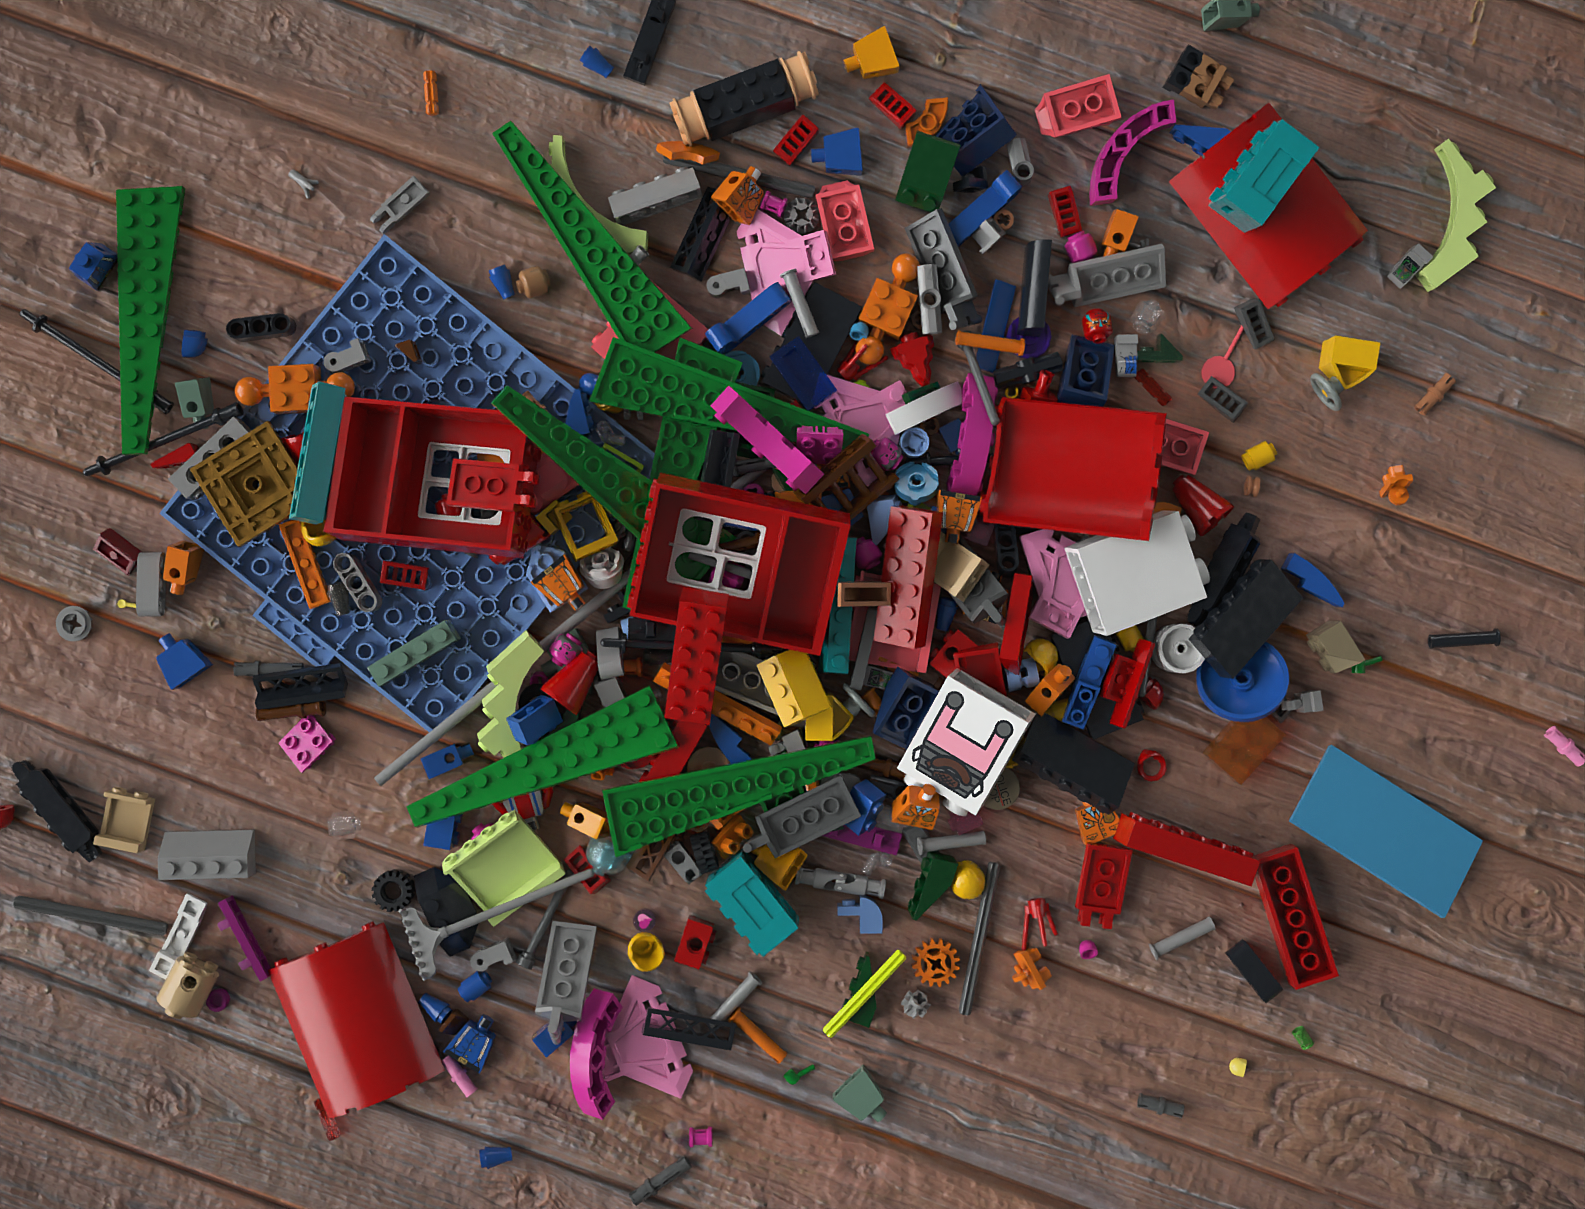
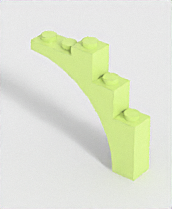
M553 135V142H549V156H552V164L550 165L628 255L638 245H641L648 252L649 235L647 231L628 228L610 221L597 213L582 198L569 174L566 162L565 140L563 136Z
M1449 139L1434 149L1444 166L1449 181L1451 195L1449 222L1446 233L1438 249L1433 254V258L1415 274L1427 292L1437 288L1479 257L1474 244L1467 241L1466 238L1487 223L1484 212L1479 207H1476L1475 203L1496 188L1492 177L1485 173L1484 170L1474 174L1472 165L1463 159L1458 146Z
M527 630L486 666L489 673L487 677L497 686L481 700L484 707L482 709L483 712L492 720L477 733L479 739L478 745L486 753L490 751L494 756L500 751V754L505 758L523 749L520 743L515 740L506 718L515 713L517 696L523 679L532 664L544 652L542 645Z

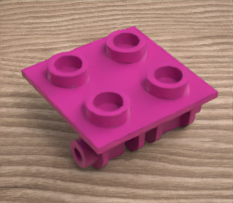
M802 425V428L797 427L796 448L813 464H827L842 451L843 429L827 427L825 432V426H822V432H818V426H815V432H813V426Z
M307 716L306 719H301L279 742V745L299 771L303 773L306 769H310L316 760L321 758L320 755L325 754V750L335 744L336 738L331 733L327 734L314 716Z

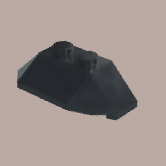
M434 866L414 875L418 902L430 927H447L478 914L470 895L450 874L445 875L443 870ZM479 923L449 935L439 945L449 957L469 949Z

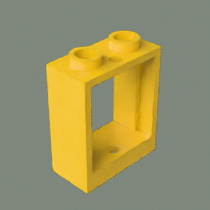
M587 491L577 495V500L570 503L568 500L556 504L557 508L553 511V515L575 562L616 545L619 541L603 506ZM592 503L606 536L577 549L562 515Z

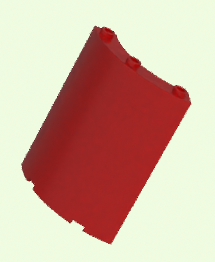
M1267 103L1249 119L1245 120L1203 153L1206 158L1203 159L1200 156L1169 181L1267 309L1274 305L1277 307L1281 306L1289 299L1287 295L1316 273L1319 275L1325 273L1331 268L1330 262L1350 246L1354 248L1364 240L1362 236L1368 231L1313 158L1302 170L1262 226L1244 233L1208 206L1211 202L1208 198L1216 187L1221 188L1225 182L1222 179L1229 169L1232 168L1234 170L1239 163L1236 160L1243 150L1246 149L1248 151L1253 144L1250 141L1257 131L1262 132L1270 127L1273 121L1278 122L1282 119L1270 103Z
M1007 397L1001 398L999 406H995L1000 422L997 425L994 456H990L989 469H992L986 497L981 499L980 513H983V522L1149 541L1163 456L1158 454H1162L1167 413Z
M374 921L361 926L362 931L330 945H327L326 942L313 947V952L291 960H288L287 957L274 962L275 967L268 969L328 1118L348 1114V1109L356 1107L358 1111L406 1091V1085L410 1086L417 1082L421 1084L445 1071L384 922L375 924Z

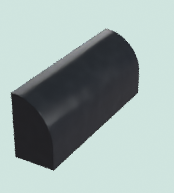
M1034 240L1027 243L1025 247L1017 335L1040 337L1044 329L1052 240Z

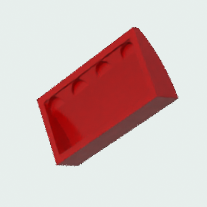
M1014 573L999 657L1002 665L1015 675H1020L1029 623L1028 617L1034 594L1033 575Z
M998 642L975 646L953 653L956 669L962 670L1008 697L1003 666L999 659L1000 649Z

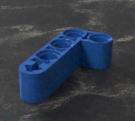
M1008 170L1003 172L992 183L990 188L949 223L958 247L971 237L986 219L993 217L1020 193L1022 185Z
M776 282L725 323L720 322L707 330L705 336L718 353L726 354L788 306L792 300L780 283Z

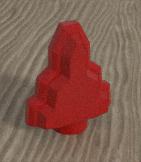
M913 332L900 337L901 344L890 348L894 360H899L904 369L910 370L913 379L921 387L930 384L931 369L929 363L933 358L931 349L934 347L932 334L919 337L917 332Z

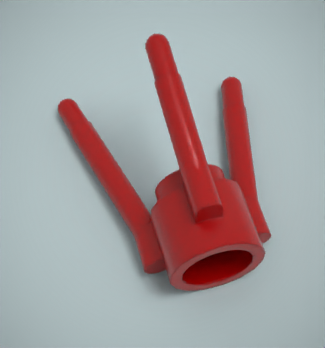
M856 340L836 370L847 381L850 382L853 378L857 381L862 375L886 361L888 356L882 357L877 363L871 364L858 372L857 370L860 367L855 362L867 349L868 345L864 344L851 359L858 343Z
M1045 898L1027 900L1028 905L1024 906L1023 951L1026 950L1030 914H1032V918H1038L1044 947L1047 946L1043 921L1045 913L1054 936L1058 935L1050 913L1049 903H1046Z

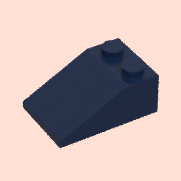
M1072 334L1058 386L1057 403L1103 407L1108 397L1115 345L1105 342L1095 344L1085 337Z
M897 667L886 685L873 733L907 750L940 690L931 683Z

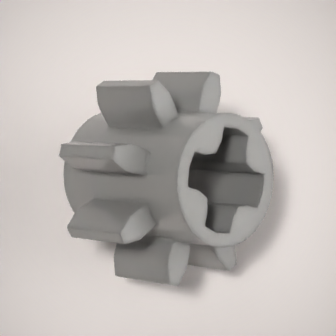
M918 989L914 993L909 990L901 1002V1005L904 1006V1013L913 1019L918 1015L923 1018L931 1004L927 1003V995Z

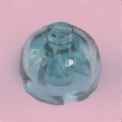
M592 837L586 849V858L588 863L593 866L592 871L600 876H604L605 873L610 875L618 874L626 867L632 857L631 853H626L615 858L613 843L605 838L595 839Z

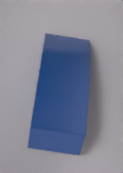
M1295 553L1288 554L1281 570L1300 579L1297 588L1335 607L1344 606L1345 603L1336 588L1319 569Z
M711 714L710 730L722 753L730 763L754 759L738 745L743 737L721 718Z

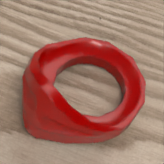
M1144 749L1138 757L1137 771L1147 781H1158L1165 775L1166 761L1159 752ZM1150 757H1153L1160 763L1159 772L1153 776L1147 775L1143 769V761Z

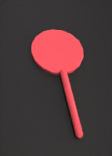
M1242 325L1224 357L1213 356L1203 364L1201 374L1205 384L1211 376L1226 387L1233 381L1235 369L1228 358L1244 331Z

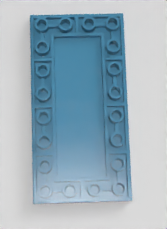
M1329 745L1289 819V822L1441 918L1446 917L1483 842L1474 834L1333 745Z

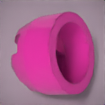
M536 671L530 678V685L539 684V676L542 677V684H545L548 681V677L543 671Z
M1084 940L1079 946L1081 958L1092 959L1098 955L1097 946L1093 941Z

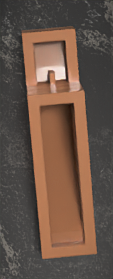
M881 581L838 583L839 607L890 606L891 583Z

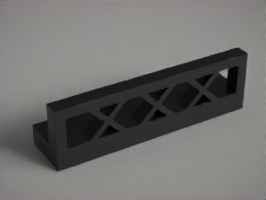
M708 186L670 266L673 270L685 273L700 282L703 280L731 219L715 201L709 205L711 196L717 189ZM706 215L704 223L700 225L701 218ZM696 236L695 243L690 246L692 238ZM687 256L684 266H680L682 259Z
M710 430L701 476L702 482L731 488L740 434ZM694 516L696 520L713 523L709 518Z
M341 663L253 675L252 678L257 691L255 700L257 710L345 698L348 687ZM337 671L339 678L332 679L326 676V674ZM306 675H312L318 679L316 681L310 682L304 679V677ZM290 678L296 682L295 684L288 685L282 682V680ZM268 681L274 684V686L263 688L261 682Z
M648 1007L645 1023H643L642 1034L731 1051L736 1023ZM652 1013L662 1015L666 1022L661 1026L650 1024ZM665 1016H669L672 1018L670 1020H667ZM677 1018L684 1019L688 1026L680 1030L673 1028L670 1023ZM687 1020H692L694 1022L689 1024ZM699 1022L706 1023L710 1030L703 1034L695 1032L692 1027ZM709 1024H714L716 1026L711 1028ZM721 1026L730 1027L728 1038L717 1036L714 1031Z

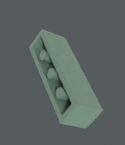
M444 620L367 668L378 687L384 686L459 641L461 637L451 621Z

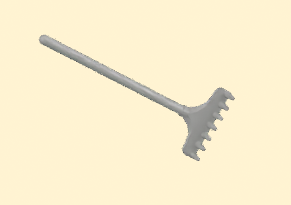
M594 869L584 870L447 927L435 928L424 924L414 908L399 909L398 912L403 918L402 923L406 927L405 933L408 935L409 944L413 949L412 954L416 958L415 964L420 970L419 975L425 981L436 974L434 954L437 946L444 938L589 879L595 875Z

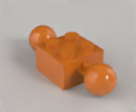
M900 254L894 259L892 263V273L894 275L892 284L876 278L860 314L858 322H864L868 328H871L869 336L865 339H860L855 348L857 353L864 344L868 345L867 349L859 357V360L864 364L871 365L881 360L884 354V346L881 340L884 335L899 341L918 295L904 290L907 282L917 278V266H920L918 259L912 254Z
M315 364L268 366L269 384H262L260 380L254 377H245L239 380L235 386V395L239 402L247 406H254L260 403L264 397H270V412L276 414L307 413L312 385L318 381L346 388L345 395L347 397H351L355 391L353 379L343 372L334 373L326 381H321V367Z

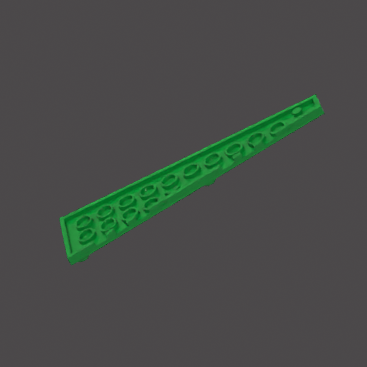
M509 121L492 133L620 340L656 353L693 329L512 121Z
M183 186L116 190L122 454L125 456L148 454L152 428L151 420L154 413V394L157 392L158 386L156 382L157 373L160 370L161 361H159L160 352L164 343L171 295L170 287L173 280V261L176 259L177 253L175 249L176 240L179 237L180 231L178 228L179 219L182 216L185 188Z
M615 337L612 338L589 402L737 431L728 422L723 425L714 416L717 412L710 406L730 386L790 442L797 443V427L802 428V425L813 426V432H815V426H818V432H822V426H825V432L827 427L843 429L842 450L862 433L869 437V434Z
M681 337L679 338L675 361L735 383L743 362ZM663 417L650 480L653 482L654 478L658 479L660 473L697 480L705 460L709 432L712 429L717 430V427ZM638 538L622 606L631 610V608H627L629 595L632 587L635 588V586H631L636 566H640L636 564V558L640 544L644 545Z
M505 386L491 404L640 540L644 524L649 522L644 519L649 500L653 501V498H649L653 482L511 387ZM694 516L690 517L682 526L683 535L690 542L708 545L713 523L696 520ZM722 528L718 544L735 540L737 537ZM690 552L680 554L676 558L675 569L684 578L699 581L711 567L688 559Z
M648 686L406 807L414 826L418 828L445 820L451 816L464 814L467 811L503 802L516 796H523L575 780L581 776H588L607 768H614L617 765L637 761L643 757L676 749L679 746L666 718H664V713L651 686Z
M867 736L602 789L615 858L653 842L661 841L669 836L682 833L690 828L706 824L711 820L719 819L772 799L780 794L793 791L801 786L809 785L822 778L830 777L841 771L875 760L872 737Z

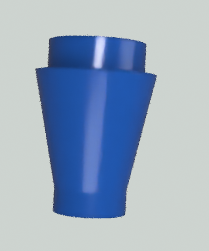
M591 46L586 49L580 58L584 67L605 78L614 69L599 50Z
M505 264L489 270V279L501 294L503 300L514 296L515 292L513 290L510 270L506 268Z
M940 597L937 606V629L949 631L959 607L954 599Z
M425 993L418 1002L435 1023L443 1024L452 1013V1009L449 1007L450 1004L428 993Z
M485 1147V1149L479 1150L481 1168L487 1167V1169H490L507 1161H512L511 1147Z

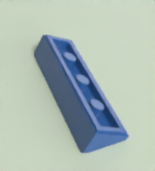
M995 279L982 335L1004 337L1016 286ZM978 348L976 358L980 369L993 373L996 369L1000 351Z

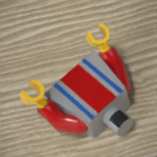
M549 787L523 796H516L492 805L502 815L510 813L515 809L533 830H537L540 827L536 816L544 814L550 806L553 788Z

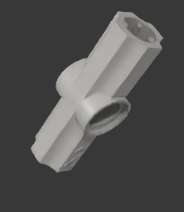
M937 264L917 266L918 303L921 313L922 335L942 333L941 296L938 288ZM926 294L933 295L935 298L934 305H927L924 302Z

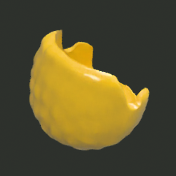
M325 520L316 525L301 522V531L304 539L313 546H326L333 542L336 537L324 532Z
M1040 638L1032 640L1024 649V652H1027L1037 661L1038 672L1044 671L1042 676H1046L1057 664L1058 651L1056 646L1049 640Z
M972 861L958 862L951 885L952 891L962 899L970 900L979 897L985 888L983 871Z
M648 932L637 933L628 944V957L636 969L648 972L655 970L663 963L665 951L662 942L655 935Z

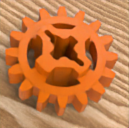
M931 937L929 944L923 940L922 948L915 947L918 955H912V959L916 961L911 964L912 968L918 969L914 973L915 976H922L921 983L928 980L929 987H932L934 982H937L938 987H941L942 981L949 984L948 978L950 976L956 978V974L953 971L960 969L959 965L955 964V962L960 961L959 956H953L957 952L956 948L949 949L951 943L948 941L944 945L942 938H939L938 942H934L933 937ZM933 948H938L937 951H928ZM947 954L950 956V967L945 963ZM939 958V962L941 965L935 964L934 966H932L931 960L933 959L936 961ZM921 959H924L927 964L924 971L921 968ZM937 973H942V974H943V975H940V976H933L934 974H937Z

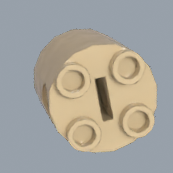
M185 952L183 956L177 957L157 995V1002L166 1009L165 1013L176 1019H181L182 1017L196 1018L200 1014L219 977L217 964L211 961L203 962L197 959L198 957L191 952Z

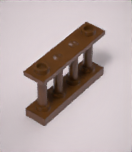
M862 433L820 469L824 475L806 494L799 488L794 491V494L804 504L812 503L814 506L826 508L819 498V494L829 488L843 507L839 511L850 513L851 521L881 494L890 490L894 483L899 480V477L890 470L885 472L882 470L871 454V450L876 447L875 443ZM862 458L877 477L868 487L853 468ZM844 473L848 475L860 492L851 501H849L836 483L837 479Z

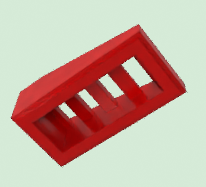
M885 82L869 97V100L900 130L916 115L917 110ZM886 91L888 94L879 101L877 98ZM892 97L894 100L886 107L884 104ZM898 103L900 106L892 112L891 109ZM905 109L906 112L899 118L897 115Z
M802 114L774 148L773 152L790 166L819 134V128ZM802 125L810 131L809 135L800 128ZM796 132L804 138L803 142L794 135ZM790 139L799 146L797 149L788 142ZM784 146L793 153L791 157L782 150Z
M1071 185L1049 192L1048 199L1060 238L1083 231ZM1066 195L1067 199L1057 202L1056 198ZM1069 204L1070 208L1059 211L1058 207ZM1072 213V217L1061 219V216ZM1075 223V226L1066 229L1063 227L1065 224Z
M187 443L153 461L150 465L154 469H166L183 465L199 448L197 444Z
M383 560L379 583L425 590L429 568ZM389 566L394 567L392 580L387 579ZM398 568H403L401 581H396ZM408 569L412 570L410 583L406 582ZM417 571H421L419 584H415Z
M581 845L564 859V862L574 874L590 868L594 869L595 875L581 881L590 894H596L611 881L604 870ZM582 855L583 858L575 865L573 861ZM587 862L589 865L580 871L579 868ZM599 877L600 880L593 885L591 882Z

